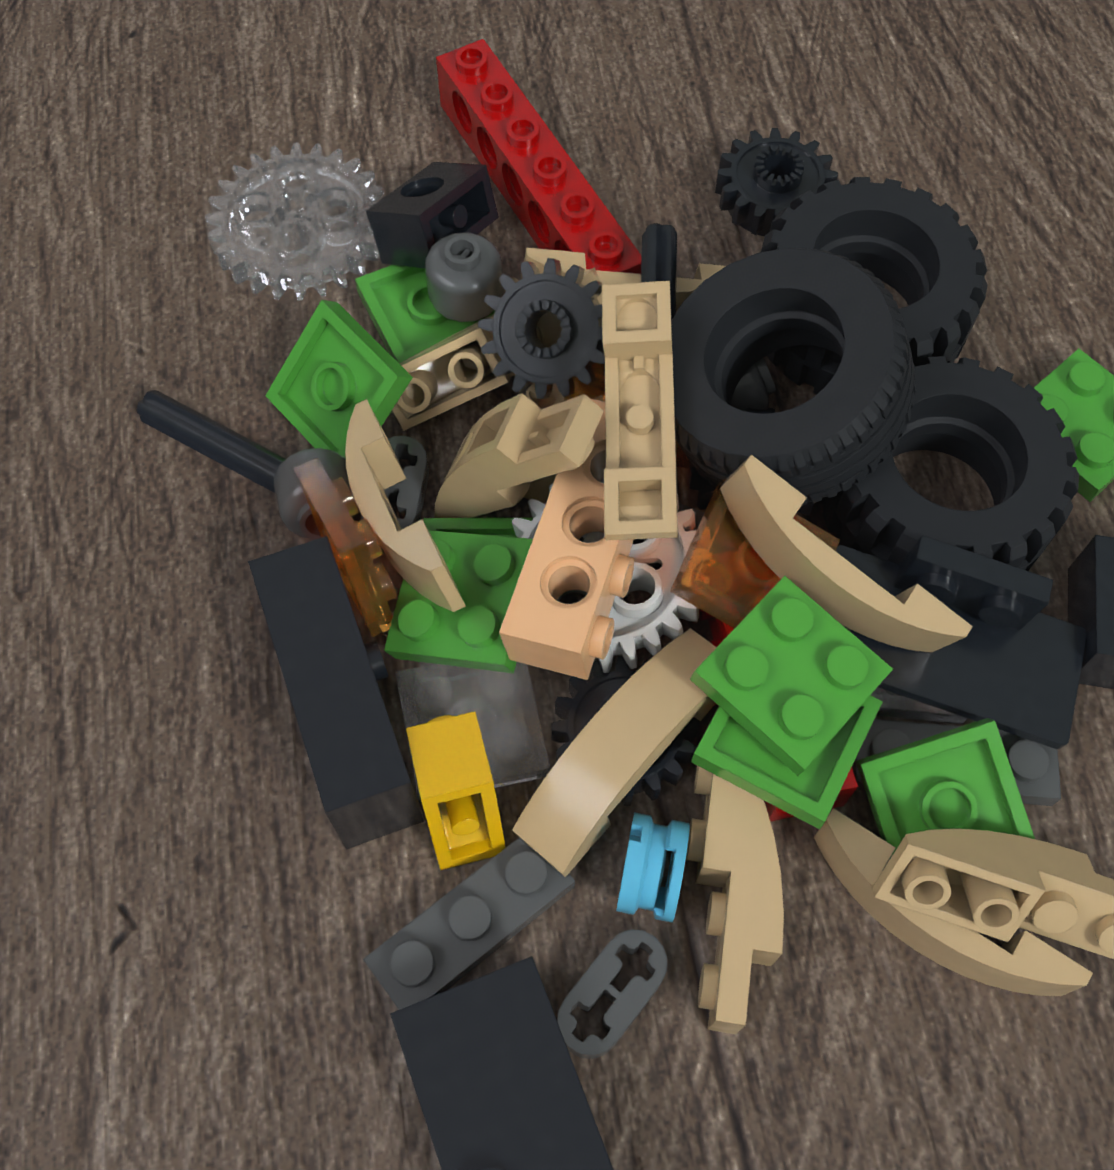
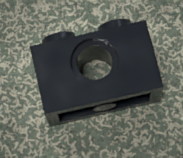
M433 162L366 210L382 264L425 268V260L431 247L441 238L454 233L469 232L478 235L499 218L487 166L483 164Z

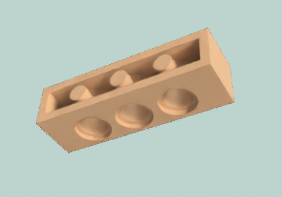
M594 399L591 400L604 412L592 437L594 439L593 450L580 467L571 471L557 473L499 631L509 660L588 680L594 659H605L614 632V619L609 618L615 596L623 598L626 596L634 571V558L629 557L634 539L605 540L604 537L592 543L579 541L583 535L590 532L604 533V483L600 481L604 479V469H606L605 402ZM570 590H582L587 593L582 600L576 603L564 604L557 601L563 593Z

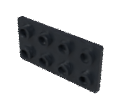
M923 535L900 565L843 545L837 546L835 551L891 595L896 596L919 584L973 626L967 637L932 653L891 646L845 627L893 668L878 688L973 721L985 718L995 720L999 730L1054 749H1061L1069 743L1087 631L1081 626L1040 613L1049 604L1053 579Z

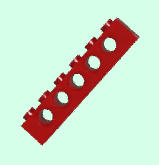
M481 39L437 56L436 64L441 107L478 161L487 166L490 178L538 248L585 253L586 269L589 270L595 267V270L641 274L642 255L486 41Z

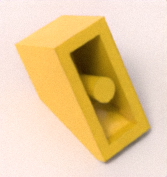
M476 712L457 716H439L427 723L406 728L421 802L440 870L495 857L506 846L494 782Z

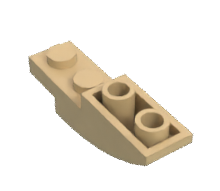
M595 267L584 272L581 284L585 286L595 280L601 282ZM602 292L597 297L600 304H602ZM551 311L542 315L536 327L538 339L549 348L557 343L562 331L561 321ZM492 314V315H490V316H488V317H486V318H491V319H493L494 314ZM477 322L399 363L413 377L392 409L403 431L509 382L510 378L515 375L513 372L500 377H496L493 373L494 368L501 361L498 354H482L481 347L493 340L492 331L479 328Z
M523 393L500 403L485 413L472 426L463 440L438 492L434 518H471L513 507L525 496L530 487V482L580 467L593 450L594 439L592 437L604 410L585 394L544 409L538 407Z
M697 766L694 793L706 795L703 820L691 819L686 860L698 862L697 884L723 888L722 893L711 891L709 898L706 934L717 936L715 964L703 963L698 991V1008L710 1010L708 1030L737 1034L746 1026L752 963L772 966L783 953L784 908L781 870L775 837L764 800Z
M934 829L909 833L905 835L872 887L874 898L1009 942L1018 928H1022L1114 959V879L1095 873L1087 854L1056 844L988 830Z

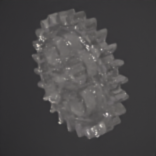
M299 143L293 144L289 155H282L280 150L273 146L270 151L271 159L264 161L253 153L250 155L252 168L247 170L237 165L232 167L235 182L229 180H219L217 182L221 196H210L208 199L212 213L205 215L210 231L207 235L222 270L230 269L236 284L249 280L254 294H258L267 285H270L276 300L283 296L287 288L294 289L298 301L303 300L306 288L314 287L317 293L324 297L327 293L326 283L334 281L338 286L345 289L348 287L345 276L348 271L364 276L366 271L363 259L378 261L379 259L378 249L366 210L384 198L382 186H376L375 174L372 170L362 172L359 158L345 163L343 152L339 148L328 157L323 156L322 146L318 143L309 154H302Z

